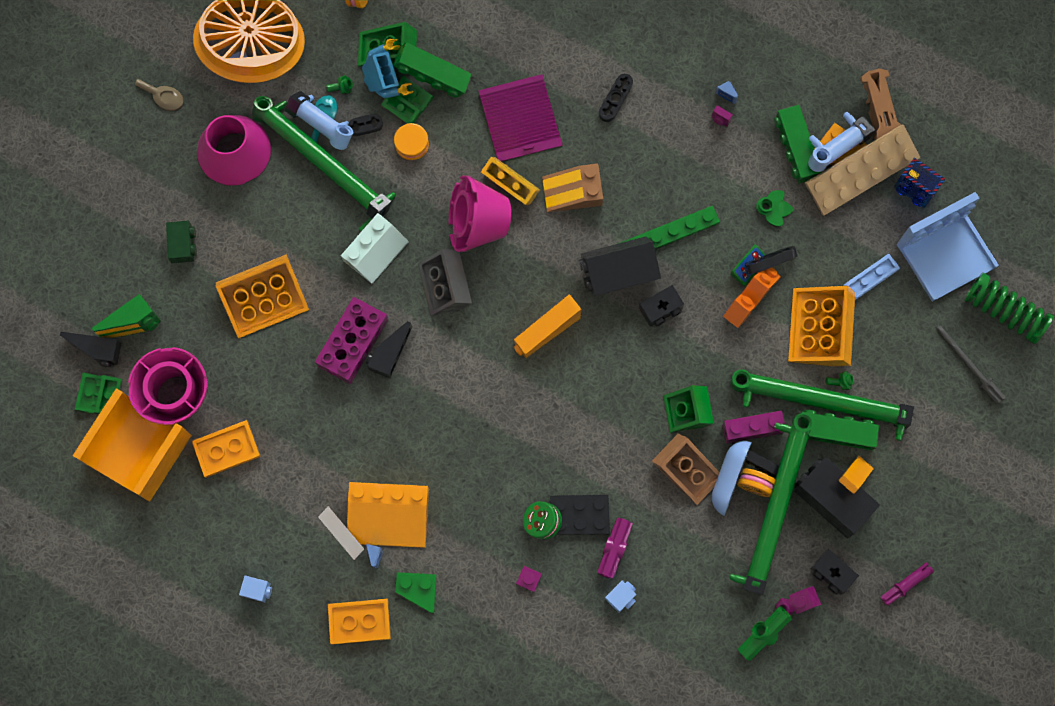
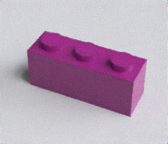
M782 411L724 421L722 427L726 444L783 434L784 432L774 428L775 423L785 424Z

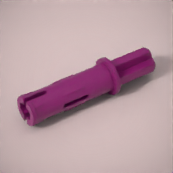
M925 562L901 582L895 583L893 588L881 596L883 603L889 606L901 596L904 597L905 593L934 573L932 567Z

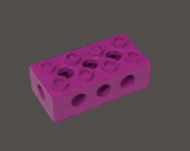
M353 297L315 360L317 367L351 385L388 322L387 314ZM366 322L363 327H357L358 323ZM350 338H356L354 343H348ZM341 354L347 355L345 359L338 360Z

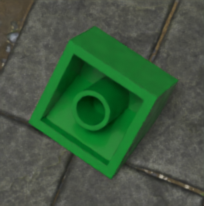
M692 385L663 395L670 433L703 428L714 424L707 386Z

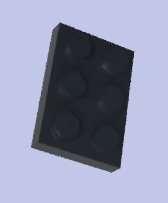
M609 495L550 496V504L556 506L562 516L561 528L556 535L610 534Z

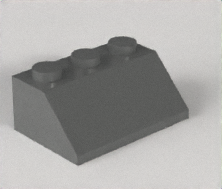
M442 249L418 263L431 316L460 310L472 304L460 252Z

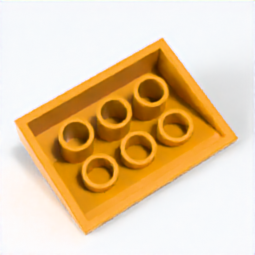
M287 254L216 282L217 291L238 338L309 310Z
M849 286L793 288L788 362L823 366H851L855 292Z
M349 482L347 529L361 545L426 548L429 487Z

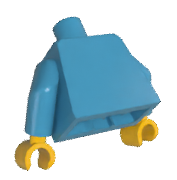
M388 39L386 45L382 44L370 50L366 62L362 66L364 82L368 86L369 91H376L383 98L399 96L400 93L408 95L414 92L407 91V86L412 85V83H405L400 88L398 87L399 83L389 52H387V50H398L400 48L398 45L393 46V42L397 41V39Z

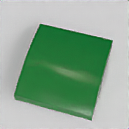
M403 75L398 87L400 88L405 83H412V85L407 86V91L414 92L408 95L400 93L399 96L385 98L381 105L409 124L417 120L434 96Z
M82 373L75 411L100 414L115 389L120 390L122 379L106 375L99 376Z

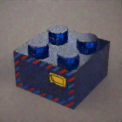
M914 157L894 187L900 195L911 198L916 206L925 208L946 179Z

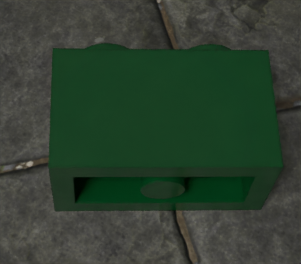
M189 220L167 222L168 260L171 264L194 262V256L197 255L196 244H193V238H196L195 227L191 225Z

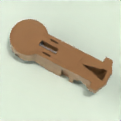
M879 68L872 71L869 70L860 78L861 84L864 83L863 88L868 92L866 105L870 106L868 113L875 129L874 141L901 125L897 122L886 78L890 76L889 72Z

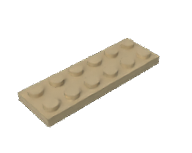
M900 125L805 182L821 214L826 215L914 162L912 160L919 159L920 156L905 126Z

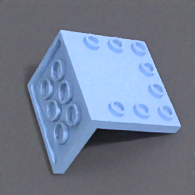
M976 192L910 226L897 243L898 248L932 302L978 278L982 272L987 273L999 266L967 216L971 213L970 210L976 207L975 203L979 200Z

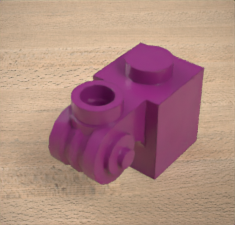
M814 586L789 595L790 599H779L780 601L775 604V607L781 606L791 615L794 611L796 614L820 606L821 602Z

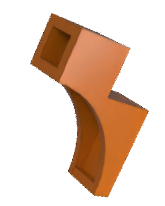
M772 267L758 272L742 294L734 300L723 317L739 328L781 276Z

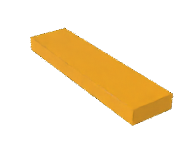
M858 456L839 479V482L849 491L855 493L874 468Z

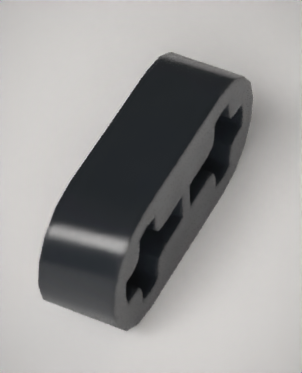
M370 114L351 119L348 126L352 128L353 136H361L380 131L383 127V121L378 114ZM373 119H376V122H378L375 127L371 124ZM354 124L360 126L358 131H355L353 128Z

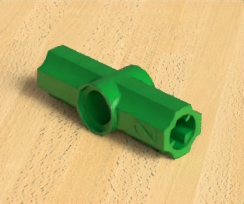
M779 606L765 622L760 621L753 626L752 635L738 648L739 652L748 661H751L766 645L771 646L775 644L778 639V633L792 620L791 615Z

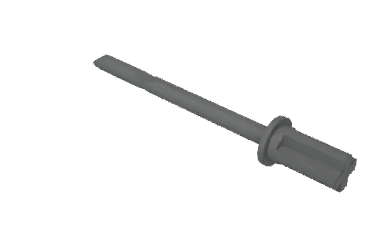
M941 325L936 327L937 331L983 383L980 388H983L997 404L1003 401L1006 397L992 381L993 378L987 380Z

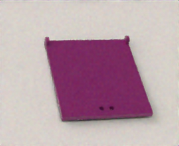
M542 74L478 90L497 159L501 162L563 146Z

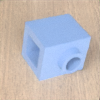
M244 576L239 595L265 603L266 598L269 599L272 593L271 583Z
M621 581L605 597V600L619 613L624 607L629 609L636 602L634 599L636 596L634 591L636 589L628 581L626 583Z

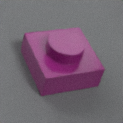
M718 105L712 113L714 122L726 127L731 122L733 114Z
M524 566L516 585L534 592L542 573Z

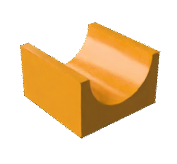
M115 389L73 456L150 502L192 435L177 423L163 425L148 421L135 410L129 396Z

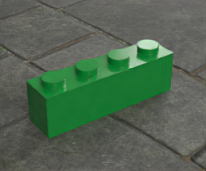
M408 42L400 46L393 67L397 68L400 73L412 75L417 81L426 82L432 88L443 90L449 96L455 98L465 94L471 77V73Z
M800 105L778 110L774 122L776 128H780V141L782 145L786 146V159L788 162H791L793 167L791 168L792 176L794 179H797L798 184L807 182L822 173V171L815 172L808 165L809 158L815 149L809 140L810 134Z
M813 410L801 412L807 413L813 418V427L808 440L871 451L877 447L879 425L874 424V421L862 420L860 422L855 421L853 417H843L842 419L835 417L836 415L831 413L819 415ZM803 418L798 419V426L803 429L806 428L807 421Z

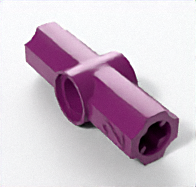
M617 517L611 536L608 537L605 545L604 555L597 574L609 579H613L633 525L630 521Z

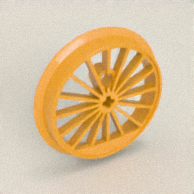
M215 0L206 8L198 20L193 33V44L199 59L212 72L237 82L257 83L275 79L292 69L303 53L305 37L297 18L280 0ZM241 7L242 12L237 14L233 8ZM245 7H254L253 13L246 12ZM258 8L266 9L254 22ZM228 11L236 21L221 13ZM271 12L277 14V16L264 21ZM217 18L226 24L215 23L212 20ZM282 20L287 23L286 25L271 26ZM207 28L225 31L205 34ZM292 31L293 37L274 33ZM226 39L213 46H209L207 43L210 40ZM271 40L290 43V46L285 49ZM235 43L223 57L215 53ZM243 44L240 58H230ZM254 45H256L264 55L256 56ZM264 45L272 48L273 50L279 53L270 54L269 51L264 47ZM247 47H251L253 57L244 58Z

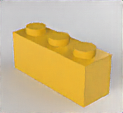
M491 157L481 171L482 174L525 205H530L540 189L496 157Z

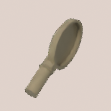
M140 79L136 80L135 85L153 94L155 103L162 109L175 111L183 106L184 100L178 90L169 86L155 88L153 85Z

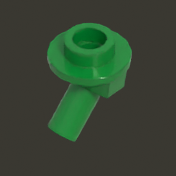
M345 75L338 78V83L326 85L327 92L340 90L341 94L351 93L353 88L352 80Z
M844 371L839 373V378L826 377L825 384L841 386L842 390H850L852 385H854V378L852 374Z

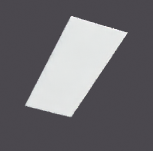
M328 506L318 518L355 560L364 548Z

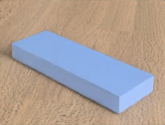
M887 254L843 286H849L855 292L856 300L900 270V267L891 255Z

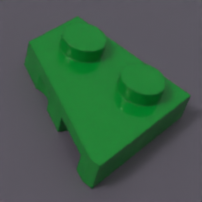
M397 572L395 592L428 612L434 613L437 575Z

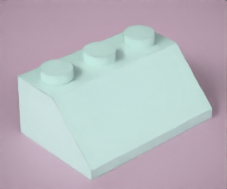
M377 213L342 253L341 257L346 264L373 284L409 241L390 222Z

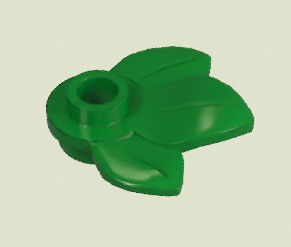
M774 190L767 197L759 199L756 204L757 211L765 216L767 222L778 227L783 226L782 217L788 216L794 211V208L789 203L783 201L784 191ZM767 204L769 209H763L762 205Z

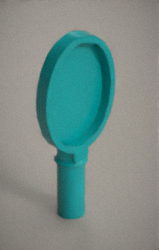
M323 96L316 102L315 106L332 119L335 118L337 102L332 96ZM315 128L311 139L317 143L320 132Z

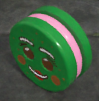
M542 501L534 502L524 513L523 525L526 532L532 537L550 539L561 528L562 516L559 509L553 504Z

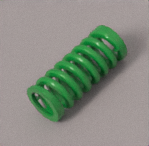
M982 272L967 293L964 301L972 302L975 298L972 306L976 308L988 295L981 309V312L986 313L998 299L990 314L992 319L1007 304L999 319L1000 324H1004L1017 308L1008 325V329L1012 330L1025 315L1017 330V334L1021 335L1035 319L1026 336V340L1036 344L1050 326L1054 315L1051 313L1044 315L1043 308L1035 310V304L1033 302L1026 304L1025 297L1017 299V292L1012 291L1008 293L1007 286L999 288V281L997 280L989 284L990 276Z

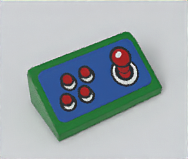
M755 244L735 266L730 275L743 286H746L756 274L748 273L746 263L764 256V252Z

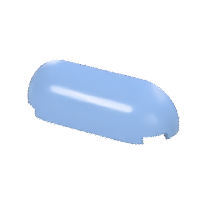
M738 442L732 445L726 453L712 492L713 506L723 516H725L752 442Z

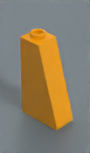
M570 294L514 339V349L519 356L523 354L527 358L581 318V308Z

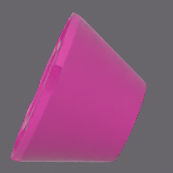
M224 115L214 119L203 131L197 145V158L204 173L212 180L224 185H242L258 177L266 168L271 156V143L265 129L255 120L240 115ZM232 133L245 136L242 145L235 151L228 153L216 151L218 142L224 136Z
M461 176V182L455 184L452 192L448 220L449 225L453 224V234L449 235L450 241L457 252H465L504 238L509 231L511 223V205L506 196L470 176Z
M175 347L159 348L144 355L135 364L128 381L129 398L135 410L148 421L163 425L179 423L191 417L200 408L207 393V376L202 364L191 353ZM172 377L186 378V392L180 400L173 404L165 405L159 403L158 392L166 380Z

